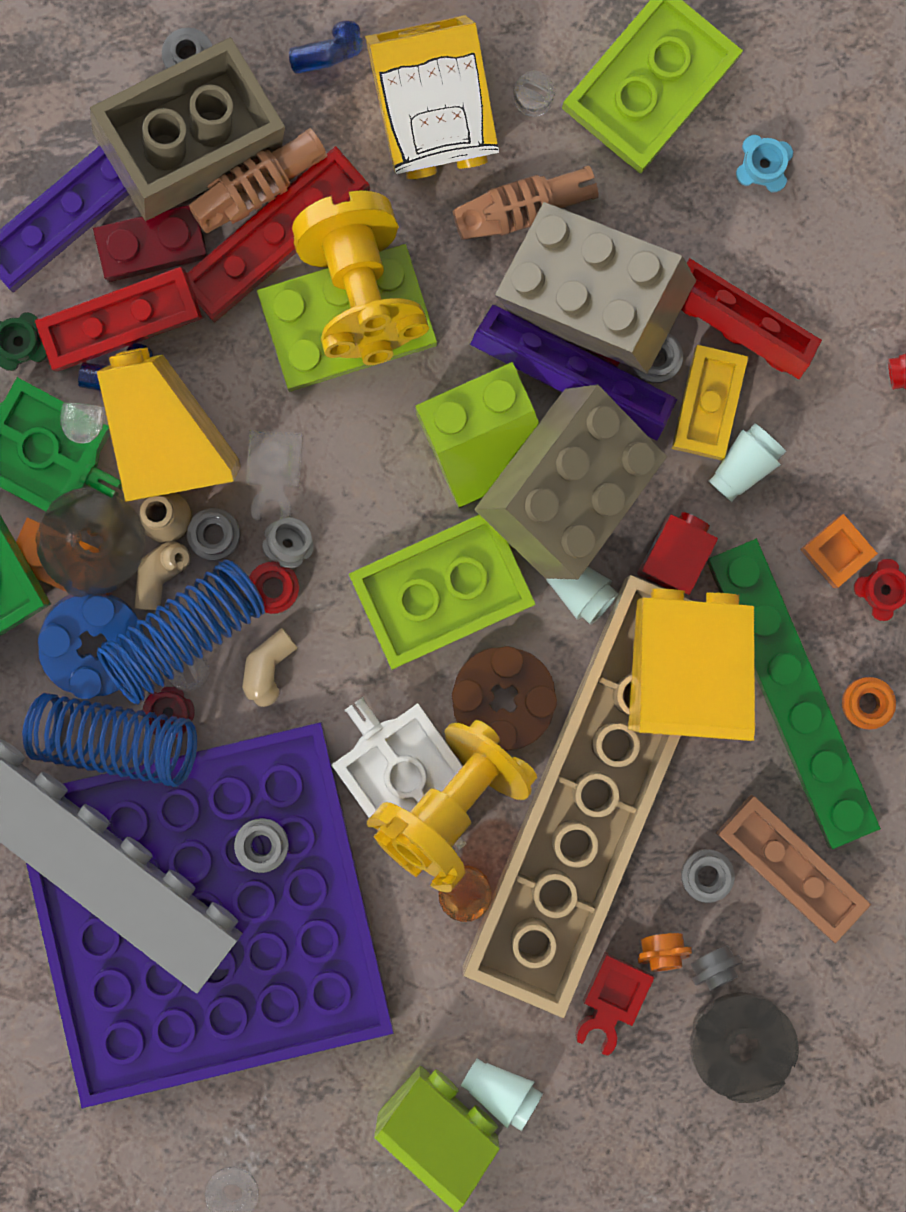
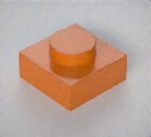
M844 514L839 515L800 549L834 589L839 588L878 554Z

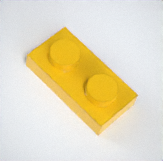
M697 345L694 348L671 449L721 461L725 459L748 356Z

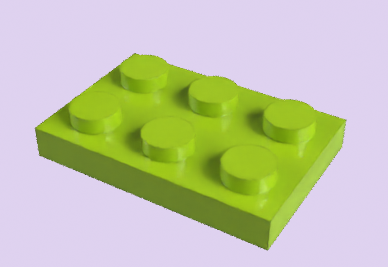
M650 0L564 100L562 109L639 174H642L739 60L743 50L683 0Z
M406 244L380 251L384 272L377 280V285L382 300L401 298L417 302L421 305L429 326V330L425 335L412 339L406 344L393 349L394 355L388 361L436 347L437 340ZM328 268L257 290L289 392L375 366L365 365L362 357L329 358L324 353L321 342L324 327L337 315L351 308L346 290L339 289L333 285Z
M480 515L349 573V577L391 670L536 605L508 542Z

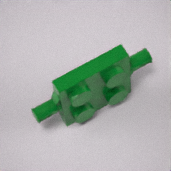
M17 377L5 400L0 403V488L61 520L65 519L75 498L87 486L109 497L111 500H115L119 493L103 485L101 482L105 481L121 490V479L97 468L99 454L110 436L109 426Z

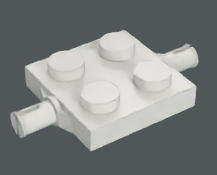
M363 697L356 701L355 704L366 718V721L363 720L353 705L344 710L363 736L359 739L353 750L334 762L332 766L369 818L384 802L393 803L411 812L429 789H436L442 792L463 767L418 703L398 718L383 721L382 723L378 721ZM461 837L455 843L458 850L467 844Z

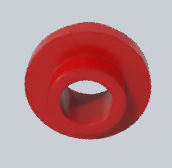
M271 561L260 564L249 575L250 580L262 597L265 613H282L291 608L296 602L299 595V581L291 568H284L280 566L279 562ZM272 578L281 580L283 584V591L276 598H270L264 592L265 583Z

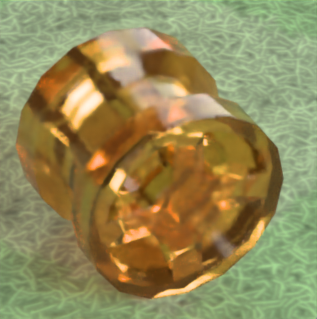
M464 865L466 873L451 892L439 891V903L443 911L451 919L460 922H471L480 918L488 910L491 902V887L486 875L479 868Z

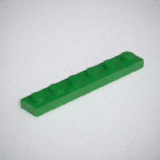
M757 538L708 558L707 564L719 592L739 595V605L754 606V674L828 848L833 850L880 830L881 828Z

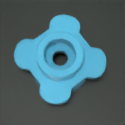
M758 135L747 137L742 144V149L745 153L743 164L736 170L738 182L744 186H749L753 183L763 185L770 192L782 190L787 183L784 172L788 161L793 157L792 147L787 142H779L772 138L762 139ZM762 159L767 160L769 167H761L760 161Z

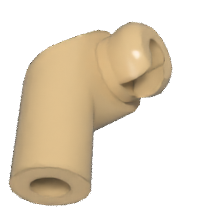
M175 541L162 543L139 561L134 609L156 610L157 606H161L163 584L185 570L190 564V552L184 545Z
M283 628L254 649L246 658L242 688L246 697L249 700H253L260 707L270 706L277 700L280 690L274 682L275 666L298 648Z

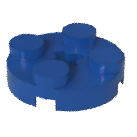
M79 591L62 598L45 615L38 635L39 660L43 670L59 688L81 699L106 696L118 691L119 689L103 668L98 656L94 657L91 653L82 655L77 650L82 645L80 635L86 631L93 637L102 633L106 638V641L101 644L102 648L103 644L107 645L108 640L116 642L118 633L126 635L128 626L136 628L138 616L125 601L110 594ZM131 631L133 640L145 652L139 636ZM121 638L124 649L141 665L130 644ZM111 645V648L123 659L120 651Z

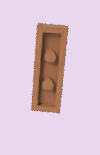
M750 795L716 832L724 842L835 944L871 906L862 895L753 795Z

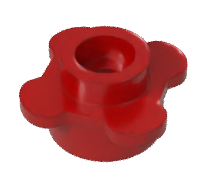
M883 559L879 561L877 569L867 577L857 578L854 583L855 595L864 598L872 608V616L878 621L890 620L894 615V610L906 603V575L899 571V565L895 560ZM883 585H887L890 588L889 594L884 595L881 593Z

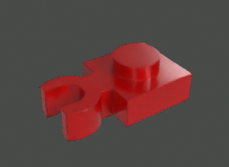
M604 952L583 998L584 1004L595 1010L593 1015H589L579 1022L575 1034L577 1042L583 1044L591 1030L601 1029L606 1033V1037L600 1050L602 1054L609 1056L617 1045V1033L615 1030L617 1021L620 1020L633 1026L652 985L654 976Z

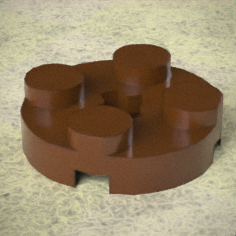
M510 646L489 648L471 657L458 672L452 691L453 711L457 723L470 727L475 720L484 722L497 733L500 738L498 745L505 751L524 748L541 737L549 727L557 705L554 681L545 665L531 653ZM499 684L501 688L507 689L512 685L517 690L518 694L513 698L517 707L509 713L504 708L495 712L490 707V703L495 698L491 692L494 686Z

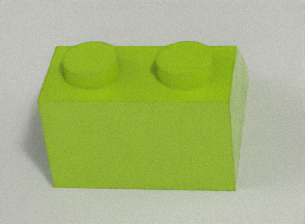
M513 362L415 405L417 418L458 508L485 496L539 424L535 410Z
M420 1065L378 1112L374 1138L454 1212H458L464 1206L500 1150L499 1138L495 1133L498 1125L477 1105H474L469 1110L458 1100L455 1095L459 1090L442 1072L435 1069L430 1074Z

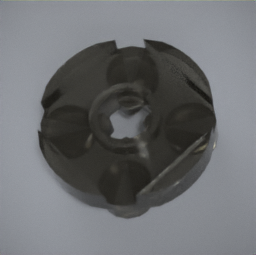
M81 488L59 496L50 504L35 533L36 550L43 568L55 582L62 585L69 594L75 597H84L89 594L102 595L119 589L133 577L143 557L146 533L139 515L125 500L116 495L110 498L104 494H96L97 489ZM87 531L91 537L100 535L104 541L100 544L98 553H92L90 550H85L80 546L79 543L82 540L80 532Z
M736 992L715 999L695 1016L693 1031L690 1037V1054L700 1078L716 1093L738 1103H754L775 1095L786 1084L784 1080L789 1076L792 1066L795 1068L799 1055L797 1034L791 1021L767 997L747 992ZM745 1033L748 1039H757L758 1047L750 1050L751 1059L742 1061L738 1053L730 1054V1045L736 1043V1036Z

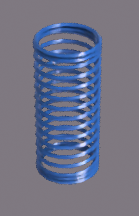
M224 559L223 562L215 565L213 573L205 572L203 579L196 578L194 586L187 585L184 593L177 592L175 600L167 599L165 607L157 606L156 614L147 613L146 621L138 619L136 628L128 626L126 635L118 633L116 642L108 640L107 645L103 644L102 648L98 647L97 656L117 688L129 701L139 705L140 701L143 702L145 698L142 687L150 694H154L155 691L147 674L158 686L164 687L165 681L159 670L168 679L173 680L174 672L171 666L180 673L184 672V666L180 658L186 664L193 666L194 659L192 654L199 659H203L204 653L201 646L208 652H212L213 644L211 640L218 645H222L223 638L221 634L231 638V627L236 631H241V621L250 625L251 617L259 618L265 613L264 602L247 574L233 561ZM209 576L214 578L218 590L209 583ZM235 582H236V583L238 584V586L244 591V593H245L246 596L249 598V600L251 601V603H250V602L245 598V596L241 593V591H240V590L238 589V587L236 586ZM199 583L205 585L209 597L199 589ZM223 587L226 588V590L230 593V595L233 597L236 603L240 606L245 617L234 606V604L226 594ZM189 590L196 593L201 606L190 597ZM214 594L219 598V600H220V601L224 604V606L227 608V610L229 611V613H230L231 616L233 617L235 623H234V622L228 617V615L224 612V610L222 609V607H221L220 604L218 603V601H217L216 597L214 596ZM180 596L186 599L192 614L180 603ZM170 603L177 607L184 623L171 611ZM206 603H207V604L211 607V609L216 613V615L218 616V618L221 620L222 624L224 625L225 629H224V628L218 623V621L215 619V617L213 616V614L211 613V611H210L209 608L207 607ZM160 610H162L168 615V618L172 626L174 627L175 631L165 620L162 619ZM198 612H199V613L203 616V618L207 621V623L209 624V626L212 628L213 632L215 633L216 637L212 634V632H211V631L208 629V627L205 625V623L203 622V620H202L201 617L199 616ZM151 617L158 621L166 639L152 626ZM189 620L195 625V627L197 628V630L200 632V634H201L202 637L204 638L205 642L202 640V638H201V637L198 635V633L195 631V629L193 628V626L191 625V623L189 622ZM141 624L148 628L157 647L142 632ZM181 629L185 632V634H186V635L188 636V638L191 640V642L193 643L194 647H193V646L191 645V643L187 640V638L185 637V635L183 634V632L181 631ZM131 631L139 636L151 659L133 640ZM121 638L130 644L132 651L144 670L124 649ZM173 638H174V639L176 640V642L179 644V646L181 647V649L183 650V652H182V651L180 650V648L177 646V644L175 643V641L173 640ZM111 645L120 651L123 659L111 648Z
M43 693L33 701L26 714L22 731L23 746L31 760L64 764L68 767L75 766L77 769L85 768L87 771L96 770L98 773L107 772L109 775L118 774L120 777L129 776L131 779L140 778L142 781L151 780L153 783L162 782L165 786L179 787L186 781L192 770L197 751L196 727L190 719H178L176 716L168 719L166 714H161L157 717L155 712H149L146 715L144 710H138L135 713L133 708L124 710L122 706L113 708L111 704L102 706L99 702L91 704L88 700L81 702L77 698L72 700L66 696L59 698L58 695ZM51 701L53 706L49 711L45 725V748L41 752L38 739L39 724L44 708ZM73 704H78V706L74 710ZM84 705H85V706H89V708H87L86 712H85V710H84ZM94 707L99 708L100 710H98V712L95 713ZM69 708L70 721L67 728V736L61 747L60 736L64 724V716ZM105 709L111 711V712H109V714H108L107 717H106V711H105ZM80 710L81 720L78 737L73 749H71L74 721ZM116 711L122 713V714H120V716H119L118 719H117ZM91 712L89 738L82 752L85 723ZM127 713L133 715V716L130 718L129 722H128V718H127ZM53 715H54V722H53L52 733H51V736H50V738H49L50 725H51V721H52V718H53ZM102 715V730L99 742L93 753L94 733L97 722ZM138 716H143L144 718L139 724ZM111 718H113L112 735L109 746L104 754L105 735ZM149 718H154V721L150 726ZM123 720L124 724L122 740L118 752L115 755L116 738L120 724ZM160 720H165V723L161 729ZM134 722L133 741L127 756L126 750L128 736L130 733L131 726ZM185 724L188 734L186 756L180 771L172 780L171 773L176 766L182 747V725ZM33 725H34V732H33V736H34V746H35V749H36L37 754L34 752V749H33V746H32V731H33ZM145 725V738L138 757L139 739ZM156 727L155 743L149 759L150 742ZM178 733L176 751L170 765L172 746ZM56 748L57 754L53 756L52 752ZM67 748L68 756L63 758L62 753ZM78 749L79 757L74 760L73 755ZM89 751L90 759L87 762H85L84 756ZM100 752L101 761L96 764L95 758ZM111 753V764L107 766L106 760ZM122 755V766L118 768L117 761ZM133 756L134 766L131 770H129L128 763L130 762ZM144 758L145 768L140 772L139 765ZM155 759L156 770L151 774L150 767Z

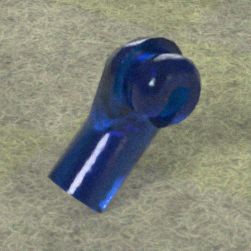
M341 21L336 23L332 29L334 38L291 47L289 49V62L293 72L300 74L325 69L358 56L364 44V40L360 38L361 31L359 25L354 21Z

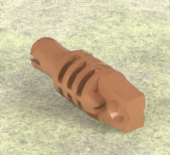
M309 128L272 153L269 149L266 151L262 150L256 154L257 158L253 160L247 159L243 162V166L234 167L230 170L231 173L223 174L207 186L209 190L189 205L194 218L203 231L208 233L229 221L234 224L250 215L251 211L260 209L265 202L269 203L275 199L276 195H282L288 191L287 188L291 186L289 182L291 179L327 157L325 148L315 132Z
M587 165L582 169L546 180L545 176L534 175L490 189L487 193L452 211L458 234L461 240L499 234L503 236L531 227L543 202L564 208L586 200L597 199L599 197L597 183L582 188L578 186L580 183L594 179L593 171Z

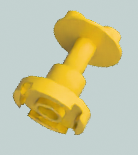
M352 191L349 192L351 199L349 202L334 205L330 196L304 209L293 222L294 246L303 262L312 266L329 269L333 285L339 289L346 290L350 303V309L337 315L323 329L321 342L325 355L329 358L362 357L365 365H378L387 362L393 357V349L406 344L412 339L425 335L429 330L425 313L417 302L401 298L382 300L377 280L382 276L384 267L379 252L383 251L394 241L399 228L390 200L377 192Z
M475 720L470 727L461 723H451L445 729L446 742L455 756L462 762L463 767L442 792L436 789H429L411 812L393 803L384 802L367 820L368 827L378 830L373 837L392 859L415 877L422 870L434 876L435 878L430 886L442 892H451L466 873L463 862L452 846L470 826L471 820L466 812L485 789L490 786L508 797L516 800H525L531 794V785L537 779L534 769L522 759L511 757L498 745L500 738L490 726L479 720Z

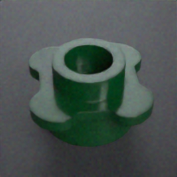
M25 312L19 318H9L0 321V367L4 370L15 371L19 364L31 360L40 363L46 359L47 354L35 320L38 318L34 314ZM18 337L23 338L21 346H15L14 344L15 339Z

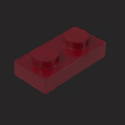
M189 205L167 210L147 221L141 216L93 228L104 278L108 283L201 261L208 255L201 226L194 218Z

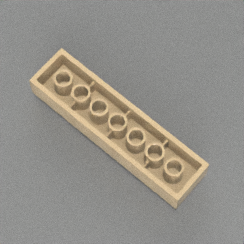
M632 575L624 578L463 964V976L562 1018L566 1015L681 737L679 735L639 733L628 730L637 600L651 598V590L653 588L663 589Z

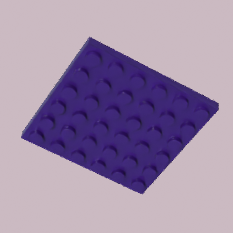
M322 722L197 751L192 770L186 781L179 787L165 786L162 782L153 783L151 780L142 781L140 778L131 779L129 776L120 777L118 774L109 775L108 773L62 783L68 790L64 795L68 800L80 809L84 804H87L99 811L110 822V825L106 828L122 841L130 837L142 844L153 855L149 861L165 874L169 870H173L186 878L195 887L192 893L193 896L208 907L214 902L225 908L238 920L235 928L243 933L196 994L26 863L81 1108L394 1034L392 1018ZM186 754L179 756L176 766L171 773L172 780L180 771ZM155 762L150 767L151 774L156 770ZM144 764L139 765L140 772H142L145 768ZM259 818L270 819L278 823L284 829L289 843L284 861L274 870L264 873L253 872L245 868L237 859L234 849L235 838L241 827L249 821ZM258 835L253 839L252 846L256 853L265 855L271 851L272 843L267 836Z

